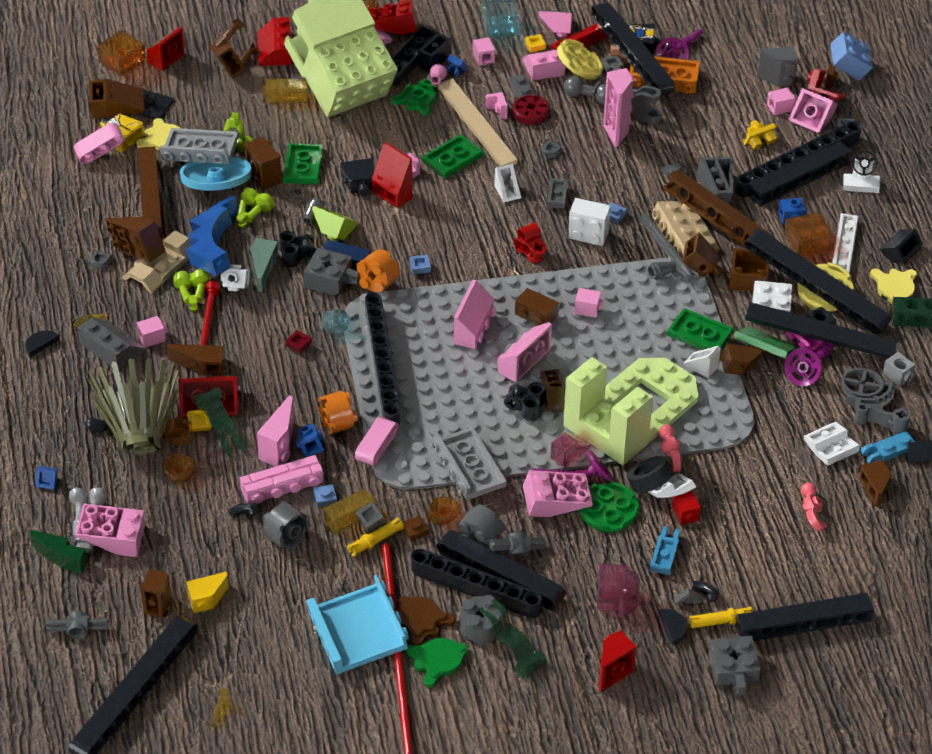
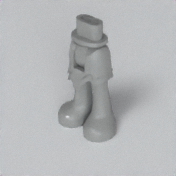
M74 488L69 493V499L76 507V517L73 522L74 545L85 548L86 553H91L95 545L75 537L83 504H88V494L82 488ZM93 488L89 495L90 504L103 506L107 500V491L103 488Z

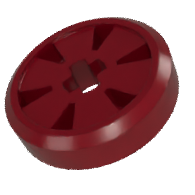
M524 95L513 102L512 114L517 121L523 124H540L548 119L550 104L541 96Z

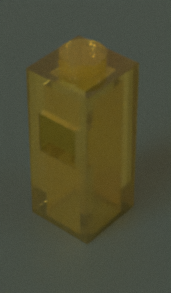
M266 79V86H263L262 93L263 96H266V103H307L308 82L306 79Z
M364 488L323 508L324 522L333 534H336L359 523L356 512L372 501L377 505L376 499Z

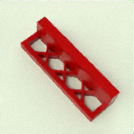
M596 23L552 43L551 49L557 50L558 46L567 39L583 43L584 48H587L608 38V36Z

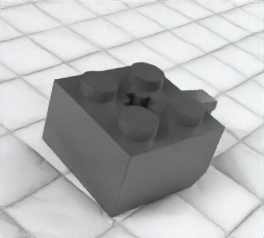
M321 248L316 249L304 270L305 288L331 295L338 294L344 283L357 285L359 282V272L352 270V256Z
M752 636L710 639L708 656L715 685L733 684L736 695H745V683L758 682L760 675L759 662Z

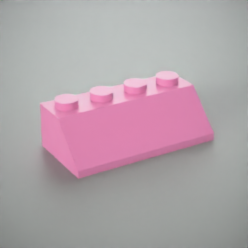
M627 68L607 72L603 126L615 147H618L629 133V125H631L630 112H632L631 99L633 98L632 85H634V77L630 75Z

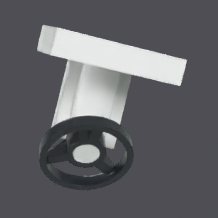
M860 151L853 157V174H844L843 191L879 193V176L871 175L876 170L878 163L876 156L872 152ZM861 153H869L873 156V158H859L858 155ZM873 160H875V167L872 170Z

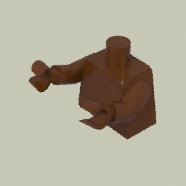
M234 19L232 21L233 26L229 27L210 47L219 63L231 78L245 70L244 65L251 58V55H256L259 52L258 46H255L254 42H252L248 50L238 57L232 46L227 42L236 33L237 29L245 27L239 19Z

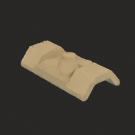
M177 231L172 232L162 240L166 252L150 263L138 259L134 263V267L122 277L123 280L126 281L131 277L141 282L148 293L152 294L189 260L186 251L191 246L189 238Z

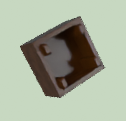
M262 136L244 143L245 159L251 165V176L261 189L265 190L281 184V178L283 177L280 163L281 154L273 149L270 141Z
M734 248L729 289L753 292L755 281L767 282L769 263L747 249Z

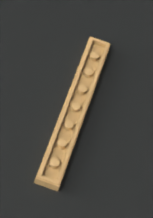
M454 79L440 82L438 84L440 92L499 166L516 165L517 158Z

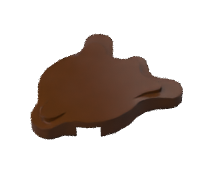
M402 596L398 600V613L402 622L400 625L402 628L405 627L411 635L412 645H422L426 637L437 636L439 634L437 626H452L455 622L453 614L441 611L436 603L426 597Z

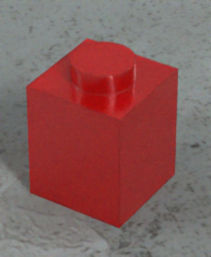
M692 490L673 496L672 509L680 525L699 521L701 507Z

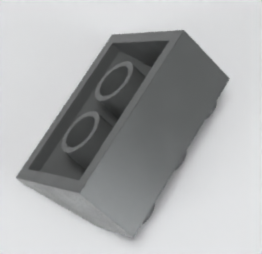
M90 318L77 327L80 344L111 367L112 362L115 361L119 370L129 364V359H136L146 352L145 347L109 321Z

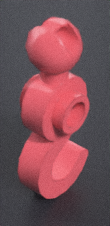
M666 424L659 430L660 437L665 439V441H662V452L666 453L667 457H671L673 473H679L681 470L679 441L675 440L673 427Z
M807 482L801 487V493L805 497L803 499V508L812 527L820 532L827 528L826 522H821L817 517V514L822 511L821 506H823V503L817 495L814 496L817 491L816 486Z

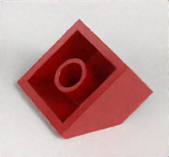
M182 27L170 32L146 50L147 61L150 65L163 71L185 55Z
M621 630L614 634H609L604 639L598 687L600 692L634 672L637 646Z

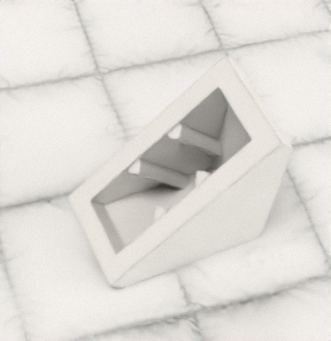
M513 164L495 168V188L503 202L521 198Z
M715 346L694 352L683 364L687 368L709 378L719 366L721 348Z

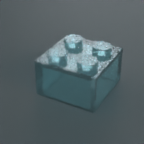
M515 0L481 2V19L486 38L519 35L520 18Z

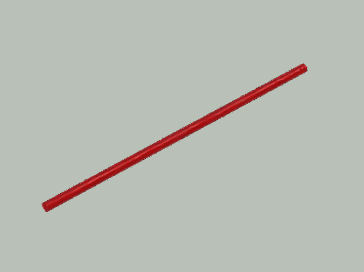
M384 543L382 545L387 597L392 598L395 607L393 611L395 613L397 612L390 544ZM402 651L394 653L404 754H413Z

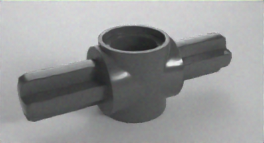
M525 532L508 534L506 538L491 539L489 547L492 551L506 550L510 556H521L528 554L530 550L545 549L546 541L544 538H530Z
M73 611L69 616H66V619L47 620L46 629L48 632L66 631L69 637L81 639L86 634H89V630L109 629V619H89L85 612Z

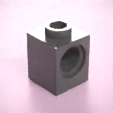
M373 501L356 512L359 521L369 534L386 525L383 515Z

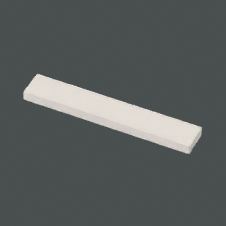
M841 213L833 264L841 266L850 273L859 216Z

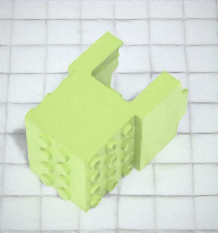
M308 0L307 4L294 11L292 18L298 28V36L292 39L287 36L284 45L302 78H306L327 118L387 96L398 69L374 28L375 22L363 0Z

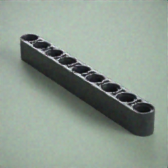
M609 2L593 5L591 13L594 20L648 86L658 88L661 91V96L674 93L675 84L672 78Z
M856 121L848 122L739 175L736 193L740 197H749V193L755 192L750 189L751 183L839 141L847 148L859 143L862 125Z
M755 229L744 244L749 251L871 332L878 335L881 334L892 320L886 311L763 230Z
M372 292L365 296V313L382 418L396 422L399 426L401 422L400 402L382 297L379 293Z
M179 615L171 621L72 739L68 748L70 754H98L194 638L198 629L197 624Z

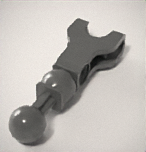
M571 76L564 82V91L571 98H577L582 94L592 96L593 103L597 101L605 105L606 84H601L598 81L595 87L585 85L583 80L577 76ZM648 85L642 86L640 89H632V112L630 113L634 114L641 122L658 123L661 120V111L651 104L659 101L661 91Z

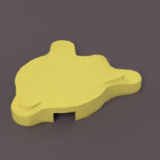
M157 118L153 121V127L145 130V136L147 137L137 140V147L155 146L156 150L159 151L160 146L165 145L171 128L180 127L164 123L162 119Z
M878 269L870 271V277L877 282L878 294L887 297V301L893 307H903L907 298L913 296L915 289L913 280L917 275L915 270L911 269L900 272L896 269H891L889 274H885Z

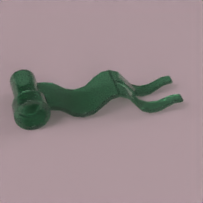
M217 387L202 395L200 393L193 396L198 409H204L228 458H231L232 454L224 431L225 427L238 447L243 452L246 451L236 427L221 401V398L224 397L221 389Z
M493 599L491 601L492 604L499 610L502 616L504 631L501 629L495 615L483 607L479 611L492 623L496 638L511 648L518 662L515 665V670L521 678L526 679L533 673V670L547 661L546 656L541 651L534 652L528 638L511 625L508 612L504 606L498 603L496 599Z

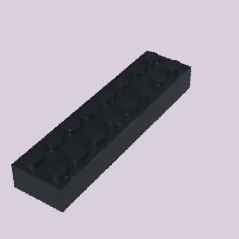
M421 25L391 57L398 69L391 85L397 86L418 64V50L439 33L438 31Z

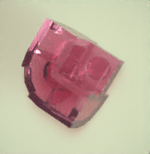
M599 564L597 609L618 610V617L632 613L637 608L639 600V573L636 574L628 570V566Z

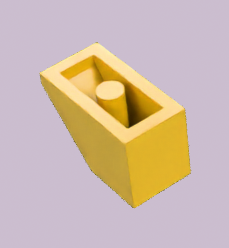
M227 572L186 582L188 597L194 613L215 608L229 588Z

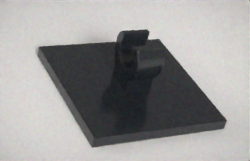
M144 90V112L137 115L151 119L161 118L174 101V98Z

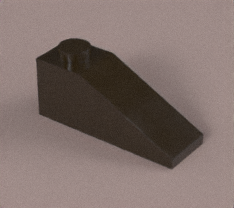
M559 369L540 370L541 382L545 386L546 407L548 411L561 412L565 406L566 389L563 377Z

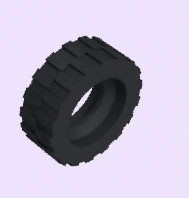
M655 456L643 460L631 468L627 473V479L635 493H646L668 482L673 475V471L666 457Z

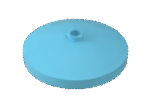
M232 156L230 164L188 162L180 169V179L185 186L208 191L239 186L248 181L252 175L250 163L245 159Z

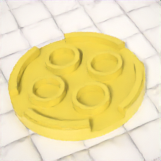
M567 39L558 46L559 58L573 73L588 80H595L601 75L603 71L601 60L595 52L591 53L584 48L583 43Z
M833 263L816 265L853 290L851 276L844 268ZM798 283V295L807 307L816 310L822 306L828 312L838 310Z

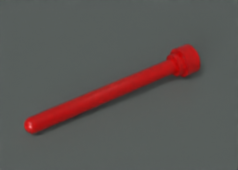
M214 281L207 282L205 286V293L208 297L200 345H208L214 301L220 293V284Z

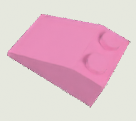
M289 395L257 432L259 459L275 467L287 462L290 457L294 429L293 396Z

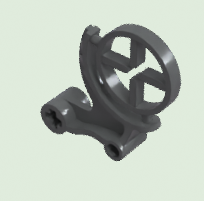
M865 368L850 369L843 374L841 389L847 395L846 403L855 407L856 424L864 425L866 422L878 423L885 428L891 429L895 434L908 431L909 411L900 408L894 410L893 413L883 410L893 400L895 392L893 381L888 380V383H884L879 374ZM862 375L861 383L859 380L850 379L849 377ZM866 376L874 379L878 384L865 383ZM864 383L865 389L874 390L876 392L870 394H862ZM846 385L859 387V392L850 390ZM883 387H888V390L883 395H881L883 392Z

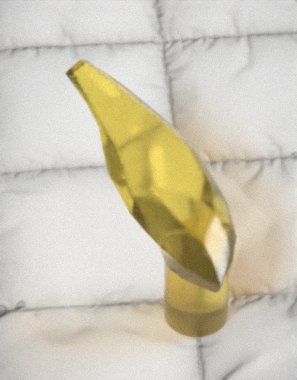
M90 314L83 316L74 323L73 328L79 327L90 318L103 319L106 318V315Z
M226 688L220 690V699L214 708L210 727H214L228 709L229 691Z

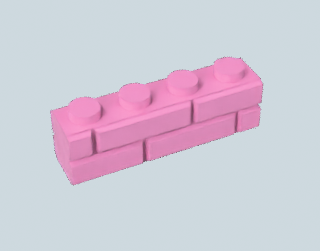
M316 455L239 477L240 488L246 502H254L256 504L270 498H279L283 494L290 492L296 493L310 486L316 487L324 482L323 470Z

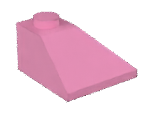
M538 11L539 19L554 34H557V37L565 38L567 35H571L572 13Z

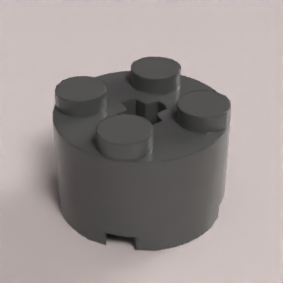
M285 501L276 506L271 512H267L263 517L264 535L283 549L293 550L298 547L305 539L303 537L305 531L309 532L310 529L309 517Z
M473 505L458 523V530L460 534L491 549L489 547L490 540L499 539L505 531V525L501 519L498 522L495 518L496 513L483 505H476V507Z
M486 595L464 600L460 609V632L463 638L467 641L469 639L477 645H485L495 641L502 629V609L494 597Z

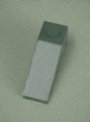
M256 238L254 244L250 246L249 255L252 258L258 291L262 292L278 256V242Z

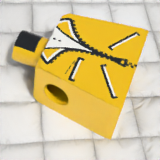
M118 114L111 120L103 118L100 123L101 127L109 123H117L119 125L124 141L115 149L121 153L144 136L143 122Z

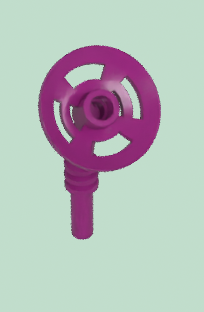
M698 29L682 40L676 37L662 40L656 48L655 57H660V55L664 54L665 58L675 59L678 56V59L688 60V47L703 34V30ZM672 41V44H668L664 49L661 48L665 43Z
M827 343L822 345L816 352L808 348H799L792 351L785 361V373L788 379L798 386H809L815 383L822 372L821 360H824L831 353V349L835 345ZM806 353L812 355L813 357L811 359L806 358ZM796 355H799V357L794 361L793 366H791L793 358ZM817 368L816 375L810 380L809 377H811L814 374ZM796 371L800 376H803V381L796 379L792 373Z
M590 449L587 450V456L591 464L588 470L567 472V470L563 471L562 469L558 471V469L532 468L533 471L586 474L587 478L599 474L604 479L613 481V477L608 469Z

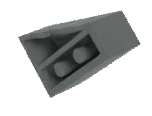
M734 157L701 158L696 172L700 184L729 204L733 194Z

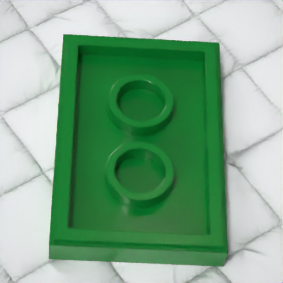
M460 134L422 156L421 161L442 178L446 179L483 157L484 151Z
M289 143L283 183L318 185L324 146Z
M683 308L667 330V336L701 350L719 346L722 350L734 333L733 327L686 308Z
M749 326L736 330L734 334L735 339L783 358L788 357L792 351L799 347Z

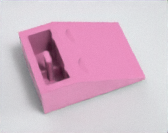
M529 470L523 484L528 514L532 517H552L593 505L586 474Z
M83 504L75 537L116 555L137 557L145 528L144 510Z

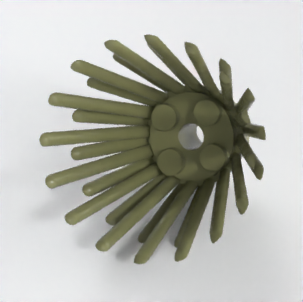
M147 358L145 382L141 381L139 383L138 391L134 359H129L133 405L129 385L127 383L122 384L117 363L115 361L112 362V369L118 388V399L114 389L108 383L103 368L98 367L105 389H101L94 374L90 373L92 381L89 379L88 381L101 403L100 405L93 398L94 405L121 443L122 452L129 454L128 449H134V455H142L155 452L156 445L160 449V439L178 398V389L174 391L172 396L179 370H177L174 376L176 364L172 365L168 382L163 387L166 360H162L159 379L155 383V387L151 388L152 360Z

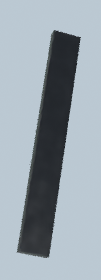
M749 302L745 317L746 321L886 359L894 355L897 341Z

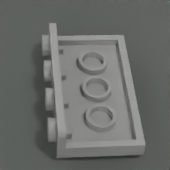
M171 128L165 145L160 146L159 151L162 160L230 164L239 134L235 131Z
M473 427L444 437H440L439 433L433 434L432 448L434 452H438L442 465L447 467L449 477L456 482L458 492L463 494L466 500L506 487L507 481Z

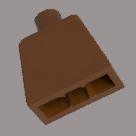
M698 232L686 241L682 262L702 277L708 273H711L714 277L718 276L722 271V268L717 264L718 252Z

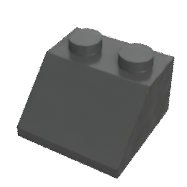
M794 46L760 49L757 77L778 87L795 85L798 57Z

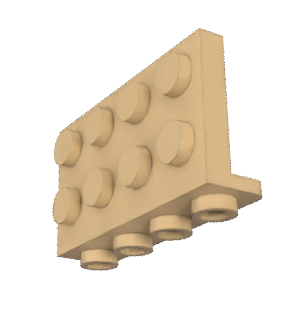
M682 202L656 203L652 211V217L660 231L682 259L686 241L698 232L702 234L717 252L719 251L718 244L697 212Z

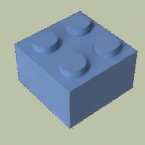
M843 31L830 44L833 66L860 81L873 68L869 45L859 41L852 34L849 35Z

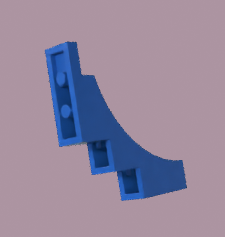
M229 196L189 221L192 232L188 234L191 246L186 251L190 263L215 276L231 268L227 252L219 248L217 243L222 233L232 224L230 218L237 214L238 205L235 197Z

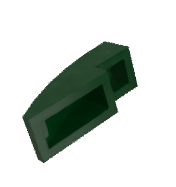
M30 530L31 545L38 553L60 567L82 574L87 563L85 548L70 545V540L67 537Z

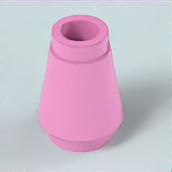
M434 65L431 68L430 81L432 84L437 85L446 77L447 71L445 67Z

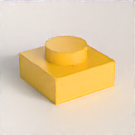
M541 34L525 37V44L530 53L546 50V43Z
M208 410L188 412L187 417L191 432L210 431L212 425Z

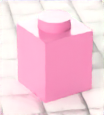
M489 37L473 40V55L479 66L495 63V49Z
M788 88L770 91L767 106L774 116L792 112L796 102L795 96Z
M579 288L575 300L574 314L597 318L598 311H602L604 300H601V292Z
M158 316L137 322L138 336L145 348L166 341L165 333H168L165 322H161Z

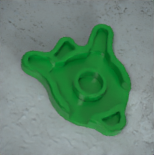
M424 79L419 81L418 85L411 86V83L408 84L402 93L392 96L391 104H406L407 110H418L422 115L430 114V106L436 101V92L430 79Z
M446 638L433 639L423 645L407 646L408 649H406V654L415 660L414 669L417 672L426 671L423 683L428 688H432L441 677L455 673L459 669L464 657L468 654L466 644Z

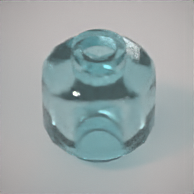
M340 308L328 310L323 314L321 320L322 327L329 334L344 332L349 327V316L345 310Z

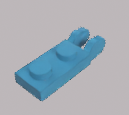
M905 431L879 442L870 443L862 447L861 453L863 456L870 455L867 459L869 463L879 460L887 461L907 453L906 443L915 441Z
M663 526L661 535H659L649 571L670 575L678 548L680 529H676L673 538L666 537L669 531L668 527Z

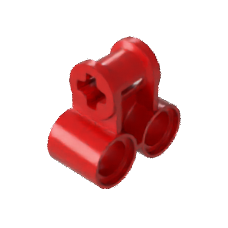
M532 222L517 230L518 237L514 238L513 243L519 253L524 252L530 262L537 264L543 260V254L546 252L547 246L540 238L541 230L537 223Z

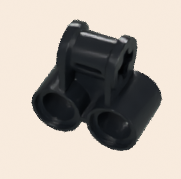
M292 231L281 232L279 234V245L283 264L286 267H295L298 265L299 259L312 258L316 251V248L313 246V237L309 234L295 236Z
M532 382L528 387L513 384L509 388V395L505 398L504 405L511 410L522 411V417L525 420L535 421L539 417V407L543 406L545 401V386L540 382Z

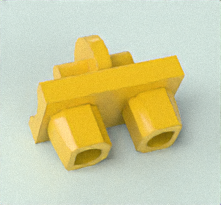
M757 120L751 121L750 127L747 128V137L743 140V143L745 145L749 144L753 150L762 147V139L766 141L767 145L773 144L777 139L774 133L776 129L775 124L772 123L764 126L763 123L759 124Z

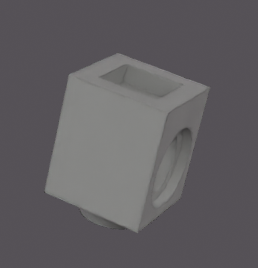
M897 352L885 361L883 374L900 387L904 383L910 382L914 377L915 364Z

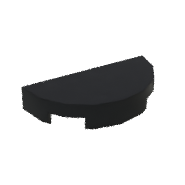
M48 330L32 334L25 343L26 353L29 358L60 340V335Z
M659 609V616L672 646L680 643L687 631L686 620L675 610Z

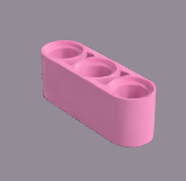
M109 123L77 142L74 150L80 163L88 164L122 144L124 137L117 123Z
M377 417L357 447L355 459L375 466L396 435L398 423Z

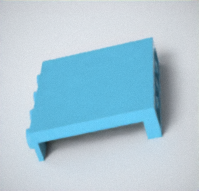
M377 575L374 576L375 584L317 605L314 598L306 600L309 614L336 675L408 649L406 640L409 639L405 627L401 628L400 615L398 612L394 613L393 609L395 607L392 598L386 596L387 589L385 583L380 582Z

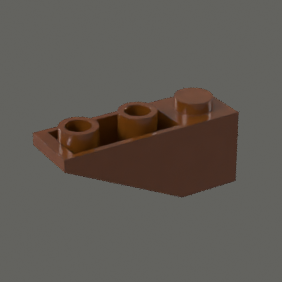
M167 344L168 360L203 375L223 376L225 365L224 346Z

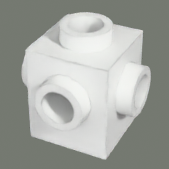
M230 264L231 268L221 273L223 287H228L229 291H239V288L245 289L249 287V269H241V265Z

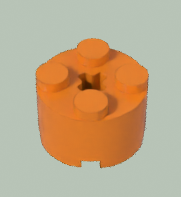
M378 249L357 263L359 284L362 288L372 292H382L396 281L400 275V268L396 259L393 261L390 257L391 254L389 252Z
M340 390L318 398V402L322 404L321 407H318L325 428H330L328 432L330 435L354 427V422H357L358 419L356 412L351 409V397L348 392L344 393Z

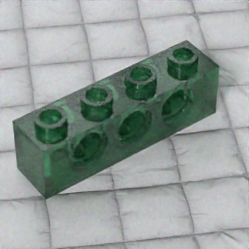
M893 297L891 306L892 326L932 327V298Z

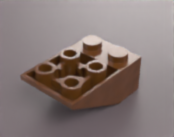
M109 79L89 81V104L93 119L117 116L118 114L143 113V88Z
M146 217L105 219L107 231L112 237V244L116 250L149 263L166 252L154 220Z

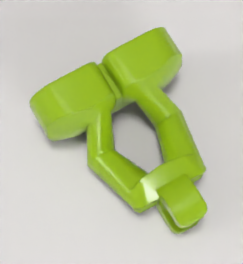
M233 112L232 118L226 120L223 131H231L232 128H236L239 139L235 148L239 152L245 153L244 143L253 139L245 135L243 121L239 120V113Z
M245 188L241 194L242 200H240L236 214L237 221H239L237 225L244 228L248 222L251 223L260 211L270 212L275 206L274 199L269 194H259L252 188ZM246 205L254 207L249 213L245 212Z
M202 269L196 270L193 273L186 271L176 272L173 277L174 286L180 289L184 303L190 304V311H198L197 303L203 301L204 288L206 283L210 282L209 273ZM191 286L197 288L195 295H190L188 291Z

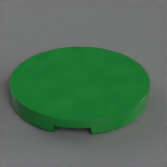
M616 482L589 486L593 505L579 509V514L587 525L603 532H617L628 528L635 522L639 512V505L636 495L631 489Z

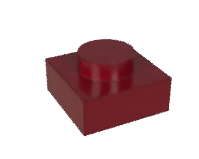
M298 330L285 340V346L299 354L312 344V338Z

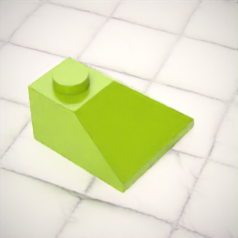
M316 206L312 208L321 233L326 234V238L329 240H345L358 224V221L328 209Z

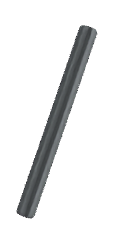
M647 213L639 216L641 223L669 259L674 262L687 281L694 278L692 270L682 262L681 256Z

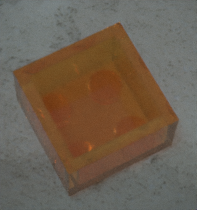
M123 30L97 45L98 61L120 76L146 61L145 44Z
M820 212L786 219L784 236L793 251L802 257L831 252L834 236Z

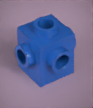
M802 198L780 200L778 213L782 225L804 223V216L807 215V206L803 204Z
M314 423L296 430L298 437L295 439L296 445L299 450L302 449L306 458L324 451L322 441L325 439L321 429L317 430Z

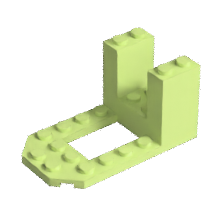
M591 357L566 377L563 426L621 465H625L659 435V430L663 425H671L698 402L696 377L667 358H638L606 385L607 366ZM640 383L667 400L652 414L653 396L639 388L638 385Z

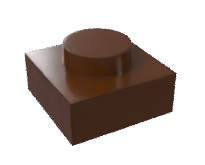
M829 64L825 82V87L832 88L833 82L837 81L838 72H835L836 67L833 64Z
M420 515L403 521V530L410 541L429 534V528Z

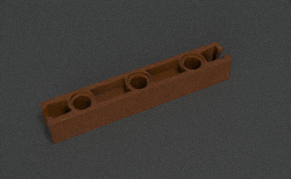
M155 146L138 148L142 217L154 220L159 234L163 238Z
M679 169L668 174L667 179L672 181L664 184L663 189L743 246H745V241L757 228L769 234L768 231Z

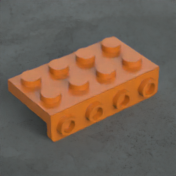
M654 56L674 81L676 92L696 93L700 61ZM631 65L630 75L634 77V85L632 87L647 85Z

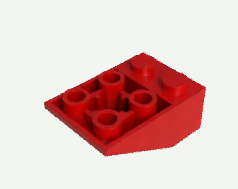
M402 0L397 4H386L381 8L368 9L375 22L374 28L377 30L400 35L417 31L418 16L413 0Z
M385 142L372 177V193L394 207L400 208L413 198L412 158Z

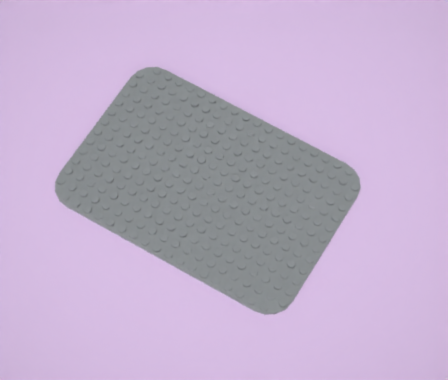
M657 258L476 280L494 298V306L496 307L494 317L490 318L489 328L484 330L483 340L481 343H478L476 349L454 344V316L472 281L376 292L381 295L400 402L401 422L396 435L375 466L371 465L375 476L386 485L398 489L417 490L455 485L456 482L449 477L447 467L442 465L438 452H434L432 448L433 434L439 433L440 437H444L471 427L478 434L504 478L527 475L532 468L558 469L559 471L560 469L570 470L589 467L591 464L587 456L588 449L604 465L618 463L563 426L564 410L561 412L548 411L544 401L543 406L539 407L538 419L527 421L522 417V411L511 410L504 405V400L509 395L511 385L518 384L528 387L532 382L542 383L540 370L559 369L566 384V377L591 357L607 366L606 385L638 358L669 359L696 377L698 402L670 425L674 429L675 440L679 441L680 455L723 450L738 446L750 436L754 427L753 412L740 375L724 373L721 357L719 358L718 368L709 378L687 368L683 363L694 352L701 351V349L667 336V330L683 308L721 322L706 278L692 270L694 278L687 281L676 268L675 272L659 280L651 279L647 273L648 265H651L652 262H671L669 258ZM526 288H529L558 301L559 314L551 323V351L515 383L498 373L497 361L500 355L506 353L513 343L518 342L525 332L538 326L515 315V301ZM579 288L601 292V300H604L602 311H598L597 318L574 314L575 300ZM362 294L350 302L344 310L342 317V328L364 436L377 417H382L365 313V296L367 294ZM725 345L724 348L721 350L720 356L722 355V353H723V351H724L726 345ZM640 383L638 385L639 388L653 396L651 414L667 401ZM658 435L628 462L646 460L655 456L667 457L666 453L662 452V441H665V439Z

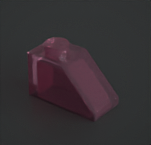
M564 432L551 442L550 458L562 467L567 468L590 449L592 445L577 434Z

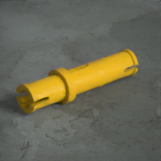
M395 518V520L372 533L362 535L361 539L347 546L349 553H352L351 555L355 557L366 549H372L375 544L403 530V522L400 521V518Z
M751 606L741 609L728 608L727 611L689 616L691 629L725 623L733 625L737 622V614L753 611H751Z

